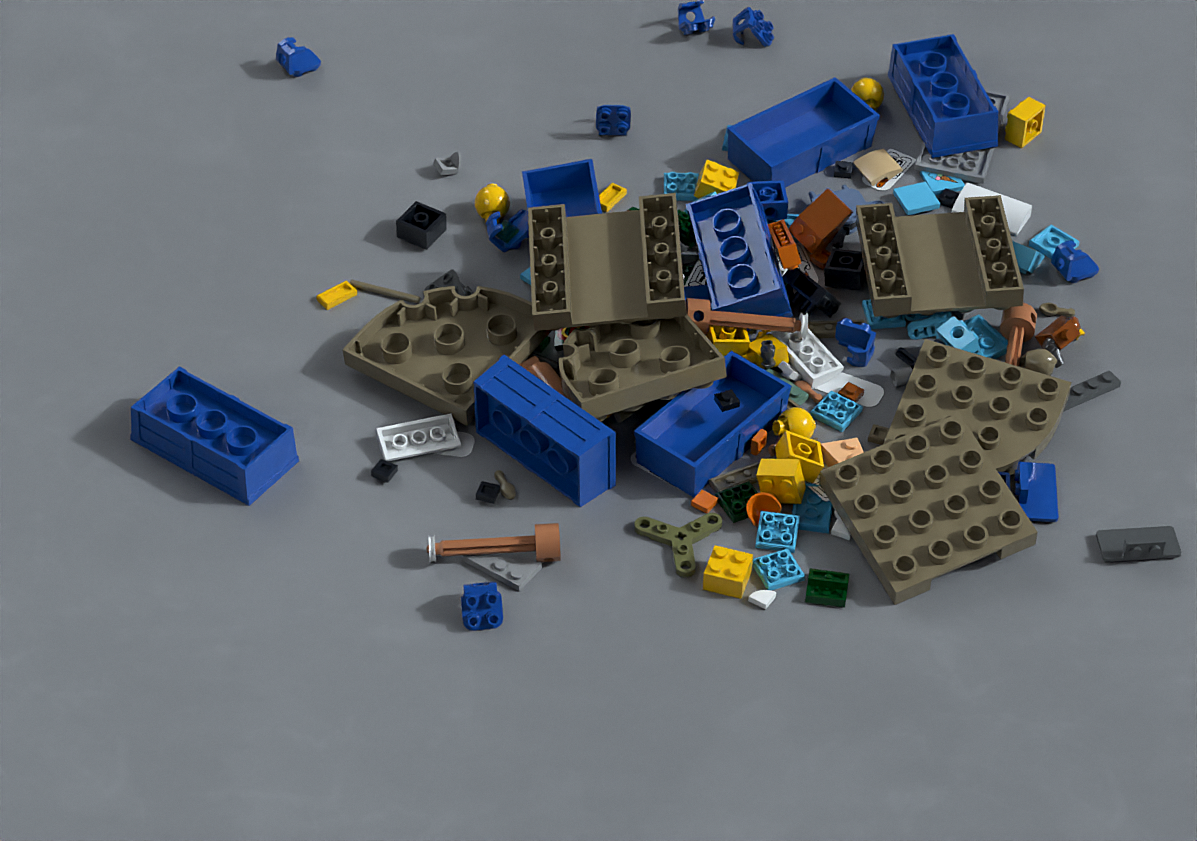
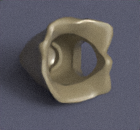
M1035 349L1027 351L1024 356L1020 357L1019 367H1025V369L1051 376L1057 359L1046 349Z

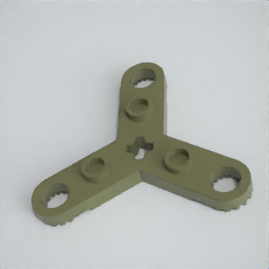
M707 513L680 528L649 517H639L635 520L634 530L640 536L644 535L651 540L671 546L677 575L688 578L694 575L696 569L692 544L708 537L713 532L719 531L722 526V517L717 513ZM714 520L716 521V523L710 524L708 523V521ZM642 524L644 525V524H645V525H647V526H649V527H647V528H642V527H640V525H642ZM682 565H683V566H685V565L687 566V565H688V567H690V569L685 570V569H682L681 567H682Z

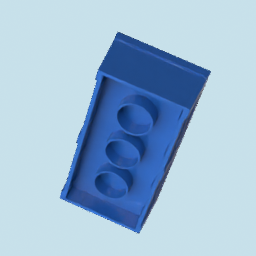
M954 34L892 44L887 76L932 158L998 146V110L992 104L977 77V73L972 69Z
M834 77L728 127V160L753 182L784 181L786 188L810 175L823 171L825 168L835 164V161H841L872 147L880 115Z
M593 159L522 171L527 210L530 207L565 204L567 217L602 214Z
M752 183L686 204L699 249V259L712 300V310L793 317L763 205Z
M733 351L724 356L726 378L714 381L708 388H691L682 391L634 431L637 463L693 498L709 483V479L717 477L751 448V440L760 429L766 430L767 433L772 430L773 422L778 420L780 414L787 409L792 386ZM732 389L740 400V407L722 412L714 401V394Z
M506 355L501 356L499 361L474 381L477 434L500 448L579 507L616 486L615 431Z
M180 366L131 406L130 440L248 506L299 462L293 427L264 414L240 401L234 395H229L192 375Z

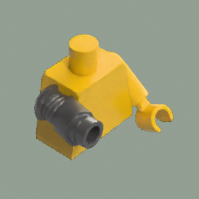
M767 330L759 331L755 340L750 342L748 353L741 356L762 369L776 367L782 360L789 363L787 346L772 334H767V332H771Z

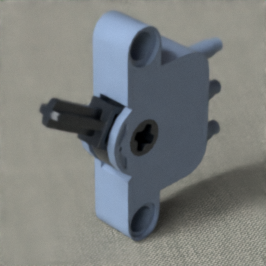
M842 185V190L832 191L853 211L852 215L835 235L832 245L836 249L842 248L845 235L849 236L857 231L856 205L884 204V202L879 200L866 202L858 190L849 189L847 185ZM813 191L808 193L812 202L821 195H816Z

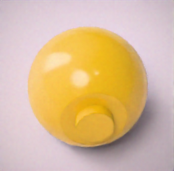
M862 78L851 88L854 94L875 111L883 103V87L872 78Z
M488 184L475 197V209L485 219V223L491 214L499 211L500 217L497 219V224H499V219L503 218L509 211V195L497 184Z
M792 407L780 414L778 420L773 422L772 428L776 436L783 435L787 430L811 438L816 424L808 411L799 407Z

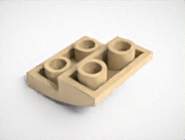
M885 149L872 151L853 161L857 170L872 186L885 177L890 180L903 171Z

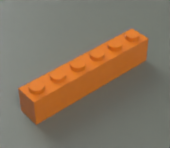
M784 219L768 224L774 249L783 269L792 270L797 268L802 263L794 239Z

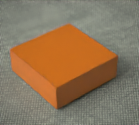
M760 429L753 437L750 454L757 456L766 446V430Z
M701 490L691 501V506L707 514L718 503V497Z

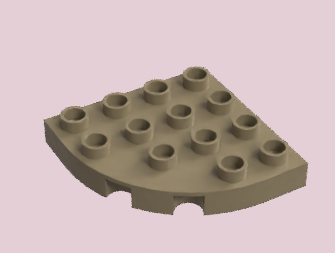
M455 286L423 291L424 300L418 305H408L403 300L390 305L372 318L343 348L345 365L445 415L452 414L454 420L468 426L475 418L474 381L499 361V358L503 355H506L520 365L549 335L551 330L535 331L532 317V302L502 290L477 286L474 294L461 296L455 292Z
M688 315L672 319L639 320L633 323L599 324L587 329L575 328L563 343L564 357L559 358V370L564 396L600 422L606 419L609 414L621 410L635 411L640 409L643 403L656 399L670 400L675 398L678 392L691 388H708L714 381L727 377L724 356Z
M925 339L883 444L959 413L996 470L1012 475L1021 459L1026 456H1030L1032 459L1037 458L1053 438L1067 403L1072 382Z

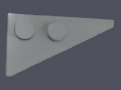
M481 554L463 555L465 563L517 591H520L542 569V563L537 561Z

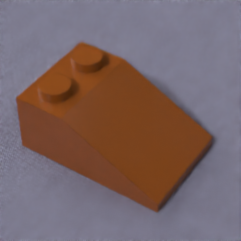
M826 189L795 219L789 227V231L813 254L821 248L825 249L853 211L830 189Z

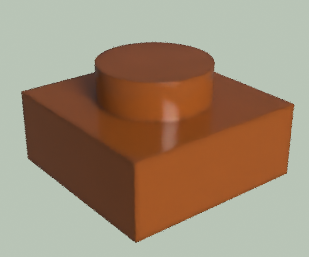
M821 248L810 255L809 261L824 269L830 252Z
M848 382L838 394L857 403L864 395V389Z

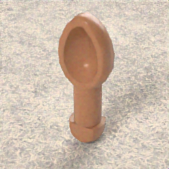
M802 380L794 383L797 387L808 393L815 403L818 404L823 399L821 394L811 389L809 383Z

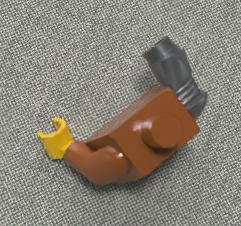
M1060 316L1036 335L1035 338L1043 349L1048 350L1057 359L1055 368H1058L1065 362L1060 350L1074 339L1078 340L1081 335L1084 336L1085 332L1081 329L1077 317L1067 318Z

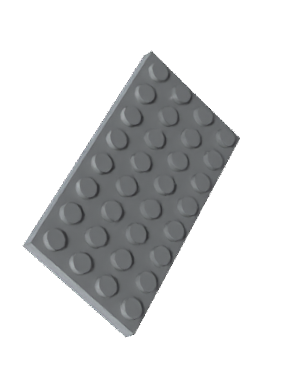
M985 90L992 104L998 110L999 135L1010 95ZM923 142L915 164V170L984 184L995 147L932 158Z

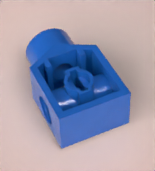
M784 181L747 183H752L763 205L767 220L787 219L788 198Z

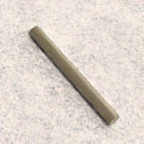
M353 279L350 280V284L354 288L417 304L420 302V296Z

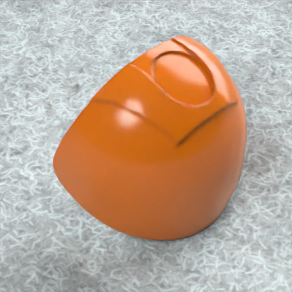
M765 492L754 494L748 500L746 506L748 518L756 527L759 524L760 511L780 513L782 509L777 498Z

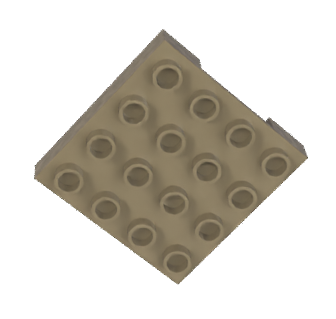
M676 193L639 196L640 210L567 217L565 204L528 208L532 317L535 331H555L569 327H594L599 324L633 323L639 320L672 319L674 317L687 316Z
M1001 195L965 198L964 212L895 217L892 203L856 205V225L874 317L895 318L899 315L918 313L929 316L936 312L945 311L968 313L974 309L994 308L996 310H1006L1010 307L1023 306L1024 287Z
M959 413L820 471V486L894 605L929 591L931 580L995 552L1001 560L1036 544L1037 530Z

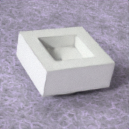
M783 360L778 365L783 371L781 373L782 376L787 380L798 381L802 379L801 374L792 365Z

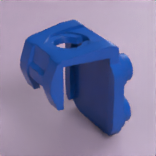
M703 0L679 4L678 24L679 30L684 35L692 34L696 30L706 32L713 28V24L716 21L715 16L710 19H704L701 5L704 4ZM688 12L695 14L693 22L686 18Z
M747 7L732 20L734 40L744 45L741 34H744V29L749 27L753 35L764 47L770 46L772 40H774V36L771 33L774 29L773 24L770 21L763 20L764 15L760 10H752L750 7ZM745 19L742 24H738L741 20Z
M294 37L285 38L277 44L276 60L289 75L293 74L295 77H300L307 71H316L321 65L320 59L312 50L305 48V46L296 47L293 44L296 42Z
M624 105L598 106L596 109V129L599 131V135L627 136V131L630 130L631 126L630 107Z
M519 210L503 227L501 223L497 224L500 212L497 211L491 214L486 221L488 237L502 252H506L509 249H518L522 240L529 238L527 210Z
M1065 241L1056 247L1051 259L1052 265L1071 283H1077L1079 280L1094 277L1099 272L1098 265L1082 250H1075L1073 248L1076 246L1074 241Z
M843 318L836 324L835 337L839 341L838 344L848 347L847 351L853 354V358L847 357L849 364L855 367H866L875 350L876 332L871 331V327L867 323L858 325L848 318Z
M497 583L464 584V594L461 596L463 625L469 630L499 627L503 622L502 596L497 591Z

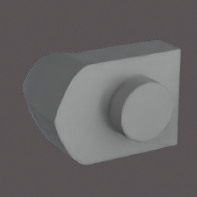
M455 152L451 157L435 158L433 164L440 175L457 174L461 166L460 152Z

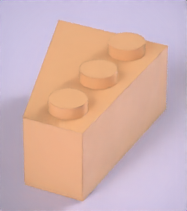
M858 438L820 444L823 462L828 467L864 453Z

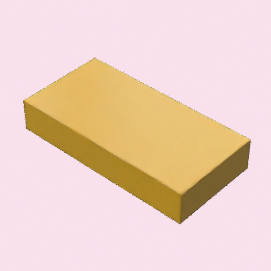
M612 182L599 194L601 210L608 212L627 194V189Z
M344 281L316 295V298L323 307L329 310L356 296L357 290L348 281Z

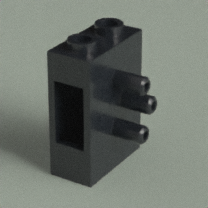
M798 268L787 270L782 276L783 280L797 291L791 298L790 303L796 305L802 296L806 298L799 307V310L804 314L808 313V316L817 307L827 316L831 317L842 304Z

